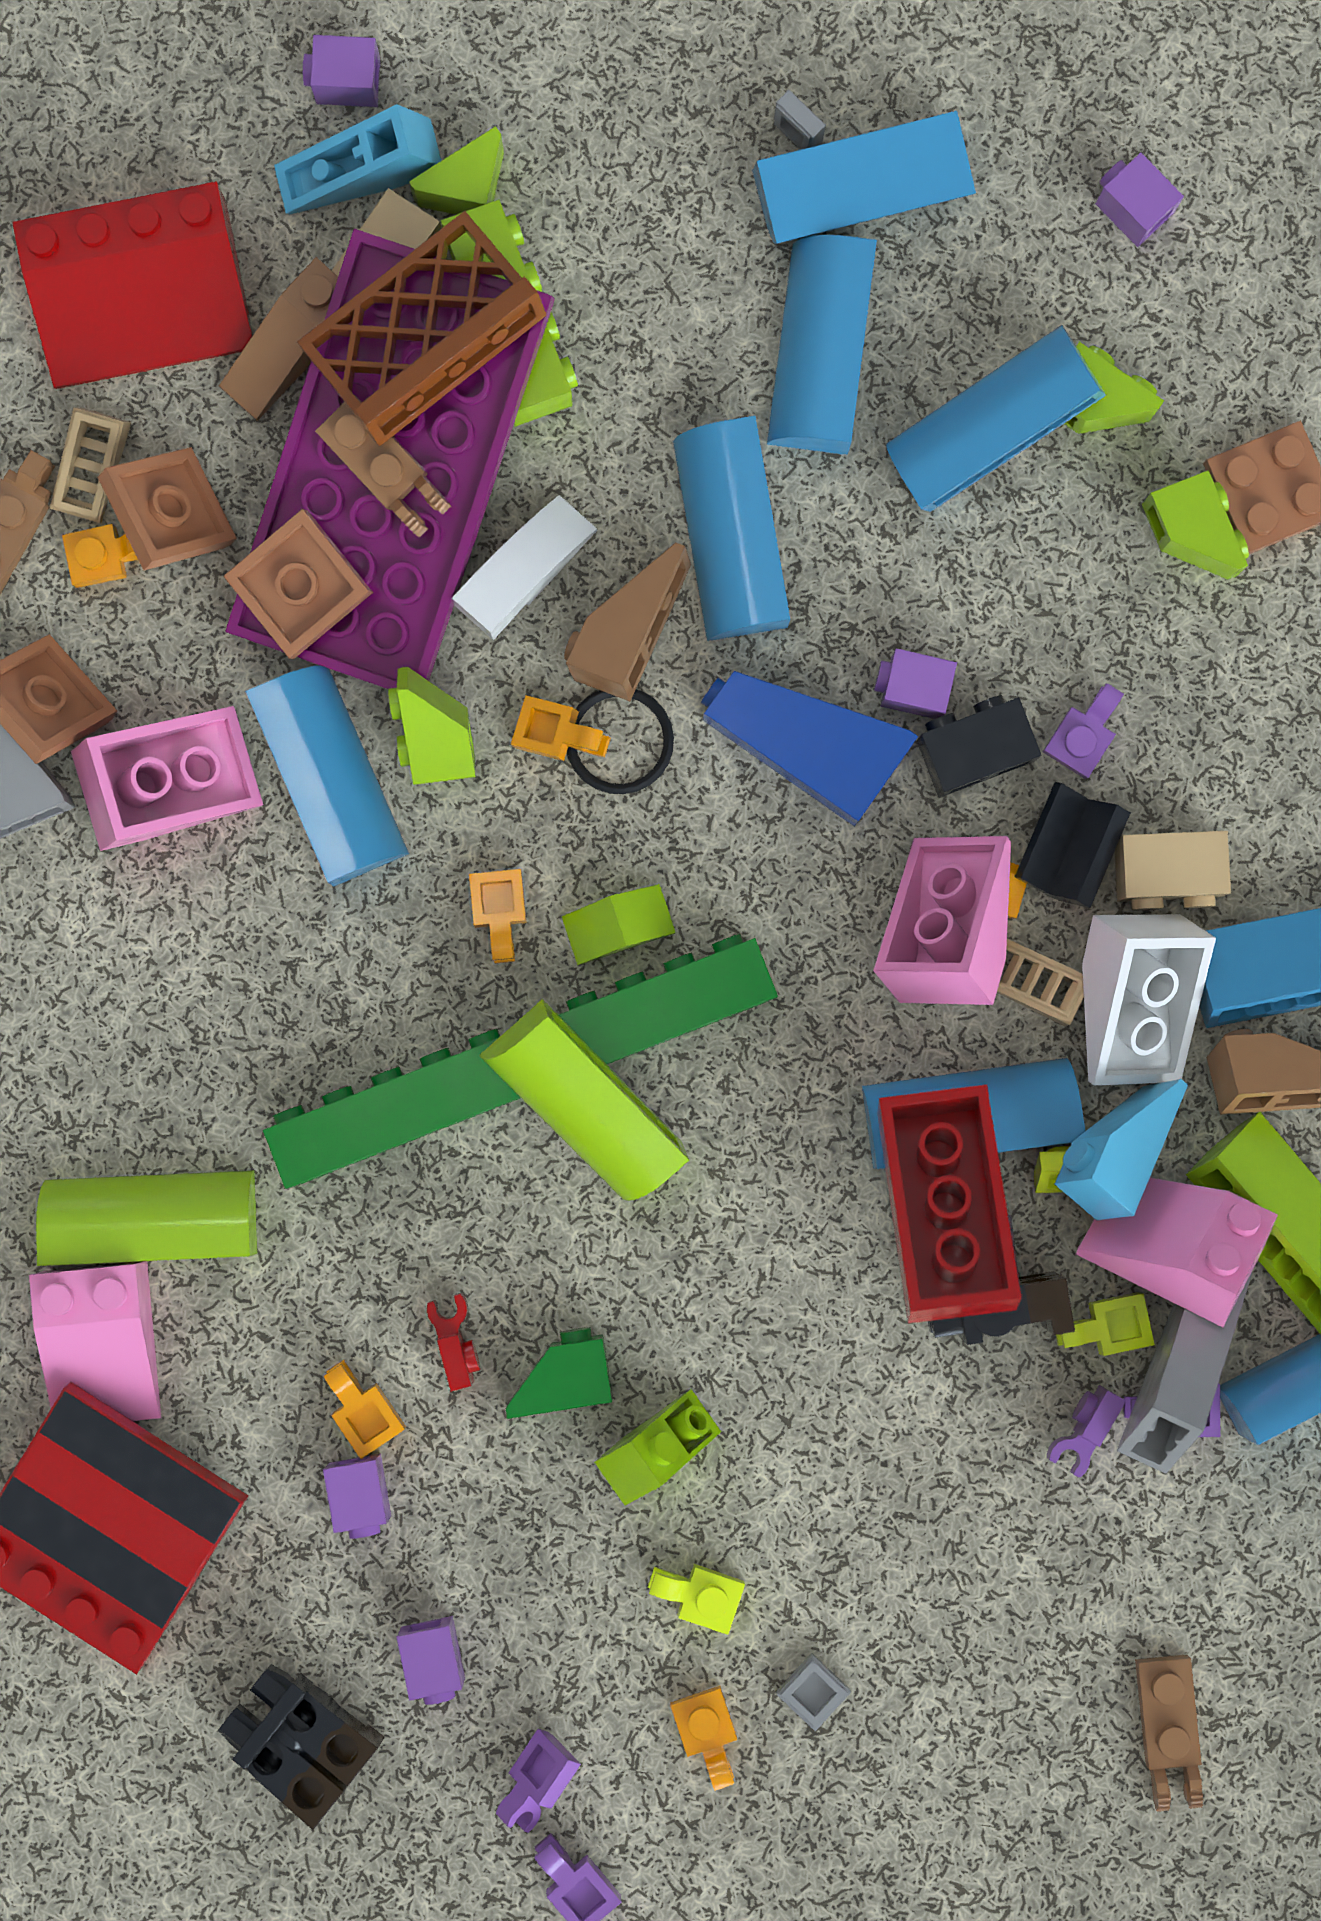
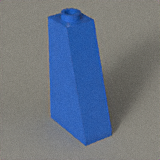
M733 671L726 682L718 677L701 701L707 707L703 716L704 722L854 827L918 738L915 733L908 729Z

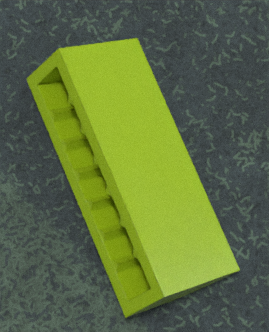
M543 999L480 1054V1057L623 1200L632 1201L646 1196L661 1186L690 1161L682 1141Z
M1257 1112L1207 1151L1188 1171L1186 1176L1194 1185L1230 1191L1278 1215L1258 1261L1321 1334V1183L1263 1114Z
M254 1170L45 1180L40 1189L36 1214L37 1266L248 1257L257 1254Z

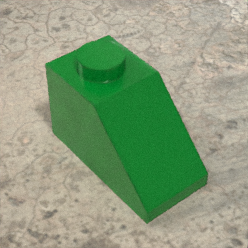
M591 1327L560 1332L561 1341L550 1344L505 1408L507 1419L612 1402L613 1394L603 1334L592 1336Z

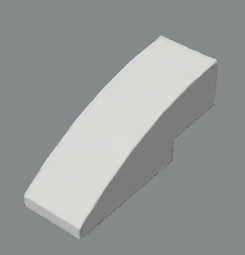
M558 495L504 543L452 597L455 607L494 640L526 604L530 605L592 537L597 528Z

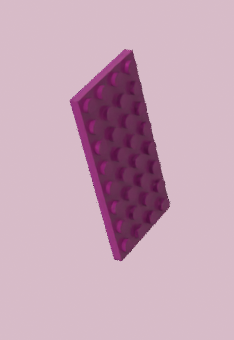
M354 228L325 319L415 249ZM415 271L406 279L405 293L431 294L434 271ZM444 272L441 295L468 296L471 274ZM481 274L477 297L496 298L511 285L505 279ZM537 291L547 316L394 435L400 444L428 473L426 478L451 505L444 514L435 511L416 487L402 499L411 510L420 515L428 528L420 537L414 534L393 510L386 509L315 432L344 401L311 361L250 553L300 510L305 509L308 510L373 593L298 655V658L386 689L397 688V669L409 667L429 681L454 607L452 597L459 591L555 301L552 295ZM373 304L364 313L363 325L389 327L392 304ZM402 305L399 328L425 329L429 306ZM439 307L435 330L454 331L463 324L465 309ZM332 336L318 347L317 350L324 359L346 360L350 337ZM361 337L357 361L383 362L386 339ZM397 340L393 363H413L421 356L423 341ZM335 371L343 381L344 372ZM355 373L352 393L363 402L379 389L381 374ZM237 594L225 632L283 652Z

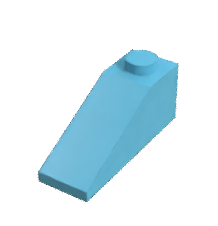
M396 104L275 164L274 168L285 212L290 215L383 192L388 188L392 190L409 184V181L439 163L441 157L431 118Z
M1182 1079L1146 1085L1073 1140L1072 1145L1064 1154L1063 1165L1055 1185L1095 1220L1134 1216L1188 1085Z

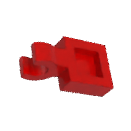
M462 1293L454 1295L457 1312L451 1318L443 1317L439 1313L436 1300L429 1301L427 1304V1315L436 1329L437 1343L451 1392L472 1386L474 1383L473 1372L481 1370L474 1341L464 1342L460 1330V1325L468 1313V1303Z

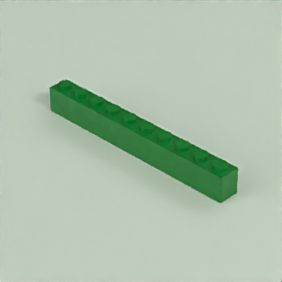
M737 934L712 944L715 954L695 961L691 952L663 963L666 971L664 974L648 980L644 972L623 978L615 982L617 992L598 999L594 990L566 1001L569 1011L558 1015L608 1065L774 1000L778 997V994L756 939L753 938L744 942L741 934ZM493 1029L468 1039L471 1049L452 1056L448 1047L420 1058L423 1068L405 1075L402 1074L400 1067L371 1077L374 1087L354 1094L352 1087L347 1086L322 1096L325 1106L305 1113L303 1106L299 1105L273 1115L272 1117L276 1125L264 1129L263 1133L284 1188L296 1187L521 1099L480 1057V1054L500 1037L498 1029Z

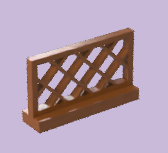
M463 211L298 340L297 343L380 447L541 321L547 314L537 290L525 276L522 278L467 212ZM466 232L475 242L473 261L446 260L448 246ZM484 254L491 262H483ZM417 270L434 271L431 294L405 293L406 279ZM444 272L470 273L468 296L441 295ZM481 274L503 275L511 285L496 298L477 297ZM375 303L392 304L389 327L364 326L365 311ZM402 305L429 306L425 329L399 328ZM439 307L464 308L463 324L454 331L435 330ZM332 336L350 337L346 360L324 359L317 348ZM361 337L386 339L383 362L357 361ZM397 340L423 341L421 356L413 363H393ZM335 371L344 372L343 381ZM355 373L381 374L379 389L360 403L352 393Z

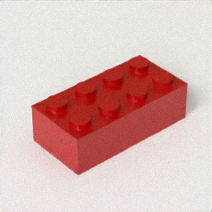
M987 1084L879 1098L877 1116L908 1323L1016 1310L1021 1300V1292Z

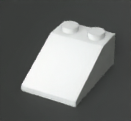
M1180 914L1093 915L1082 962L1088 1081L1092 1085L1163 1083L1182 1079L1216 937Z

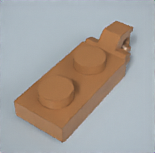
M30 450L17 473L9 469L4 478L0 479V594L50 508L47 504L52 492L44 488V485L54 470L55 465L49 459Z

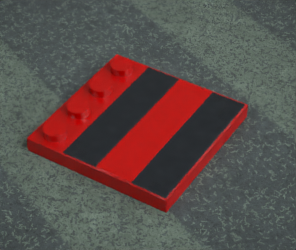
M70 1382L61 1391L0 1492V1587L137 1675L249 1496Z

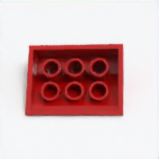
M217 181L12 222L24 282L54 389L239 353L243 351L253 336L227 202Z

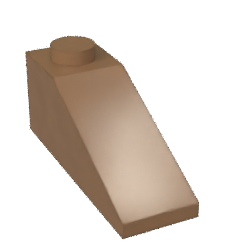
M317 257L280 295L219 385L225 393L257 421L311 363V360L300 348L297 341L325 320L338 276Z
M674 543L586 618L580 632H573L568 640L564 658L567 661L566 665L574 681L629 702L631 701L690 569L691 562L684 545Z
M1239 1029L1225 1034L1206 1057L1220 1115L1321 1108V1051L1275 1033L1253 1034V1031L1250 1029Z

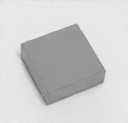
M788 90L776 102L774 125L800 150L821 145L826 124Z
M813 1653L803 1661L776 1691L777 1696L814 1731L825 1722L851 1693L850 1688Z

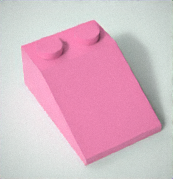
M234 706L89 737L71 751L100 851L144 841L263 805Z
M1007 836L913 839L873 970L899 1003L994 1004L1006 961L1011 841Z
M1149 1178L1135 1215L1104 1220L1094 1219L1078 1247L1076 1255L1224 1327L1265 1247L1278 1215L1230 1191Z
M147 1261L42 1271L29 1275L33 1328L50 1407L52 1408L63 1388L72 1382L131 1421L161 1418Z

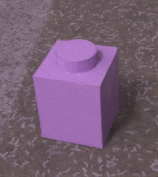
M313 35L312 54H304L303 82L304 86L312 88L316 104L378 107L380 55L376 39Z
M1140 153L1128 165L1120 160L1103 176L1099 182L1103 190L1096 205L1139 247L1175 213L1184 196Z
M896 648L890 662L882 660L880 662L874 691L883 693L880 707L932 719L944 716L948 706L957 662Z
M381 1453L365 1456L362 1459L358 1457L328 1463L323 1469L334 1533L348 1531L350 1539L363 1538L380 1533V1525L387 1524L392 1516Z
M453 1616L402 1626L397 1635V1642L409 1701L423 1698L424 1704L430 1705L453 1699L455 1691L462 1690L465 1681Z

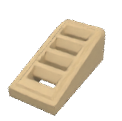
M73 407L50 509L102 523L108 498L99 480L97 484L73 477L75 467L101 474L105 468L119 465L131 422L85 408ZM91 427L110 433L108 442L86 437L87 428ZM81 447L105 453L103 463L80 457ZM69 487L95 494L93 504L67 497Z
M1007 939L1006 951L1013 954V957L999 982L997 993L1063 1026L1070 1025L1084 998L1083 974ZM1025 960L1031 963L1032 966L1019 990L1011 985ZM1045 970L1051 973V976L1038 999L1032 996L1031 993L1042 971ZM1063 979L1071 984L1058 1008L1050 1003Z

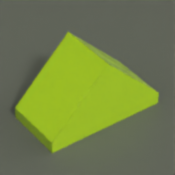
M493 127L409 181L413 199L421 208L457 215L463 211L493 202L504 155L502 135L497 127Z
M660 884L611 895L561 916L578 966L676 933Z

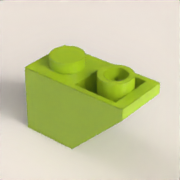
M1079 341L1076 347L1106 396L1064 424L1076 433L1081 434L1150 422L1164 402L1162 398L1156 395V388L1146 379L1137 375L1130 377L1114 366V359L1103 349L1096 346L1088 348Z
M1209 470L1151 492L1142 503V507L1162 552L1227 580L1238 576L1248 566L1246 559L1249 557V550L1246 540L1240 530H1233L1226 513L1229 510L1227 494L1219 482H1213Z
M409 667L398 668L397 688L388 689L392 719H402L404 735L397 736L398 756L401 767L410 766L413 785L476 777L475 752L468 708Z
M690 1389L621 1438L594 1463L625 1506L664 1485L718 1436L721 1430L692 1389Z

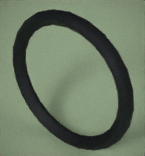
M638 689L635 690L632 699L649 707L656 715L662 728L663 749L660 758L648 774L634 782L624 784L609 783L591 774L582 764L577 749L568 746L567 757L574 771L585 783L597 790L609 794L623 795L638 792L655 782L663 774L670 762L674 747V733L671 721L665 709L656 699ZM599 690L586 697L576 707L579 713L575 724L579 725L584 714L593 705L604 699L616 696Z

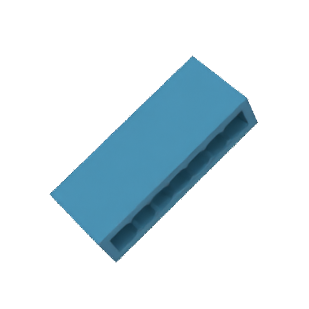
M957 111L758 160L752 170L766 226L775 244L976 194Z
M814 235L801 238L793 243L767 445L848 455L853 434L877 240L843 235Z
M1060 325L886 443V447L897 471L921 510L931 512L1105 397L1106 394L1064 326Z
M756 416L714 422L680 434L673 440L707 641L788 628L790 614Z
M321 665L310 666L292 671L246 690L245 692L327 882L334 887L408 855L407 847L330 669Z
M1321 908L1206 930V932L1216 937L1199 1005L1205 1028L1321 1006Z
M1062 1058L862 1086L873 1168H885L877 1116L879 1098L987 1084L998 1153L1072 1143L1073 1140L1085 1132L1078 1084L1069 1059Z
M1321 1334L1220 1385V1399L1240 1436L1259 1445L1321 1413Z

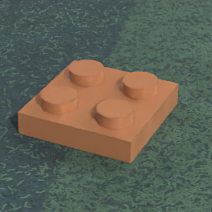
M1301 420L1208 458L1203 463L1206 471L1209 470L1213 482H1219L1223 486L1229 501V510L1226 513L1233 530L1238 529L1243 534L1249 554L1321 525V465Z
M192 447L107 467L97 477L143 570L221 550L230 546L237 539Z
M305 509L300 510L223 576L289 659H295L373 593L308 510Z
M50 634L0 660V724L35 764L40 763L103 727L117 713L115 707Z

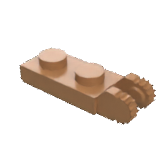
M345 402L315 431L388 510H393L400 520L418 537L428 528L420 515L411 510L402 500L410 491L416 487L425 497L426 502L435 511H439L442 514L451 507L448 500L426 478L428 473L394 436L379 447Z
M1188 1655L1135 1659L1145 1763L1151 1773L1155 1809L1157 1812L1169 1811L1171 1793L1165 1769L1183 1767V1791L1189 1808H1202V1781L1198 1768L1199 1765H1202L1191 1658Z

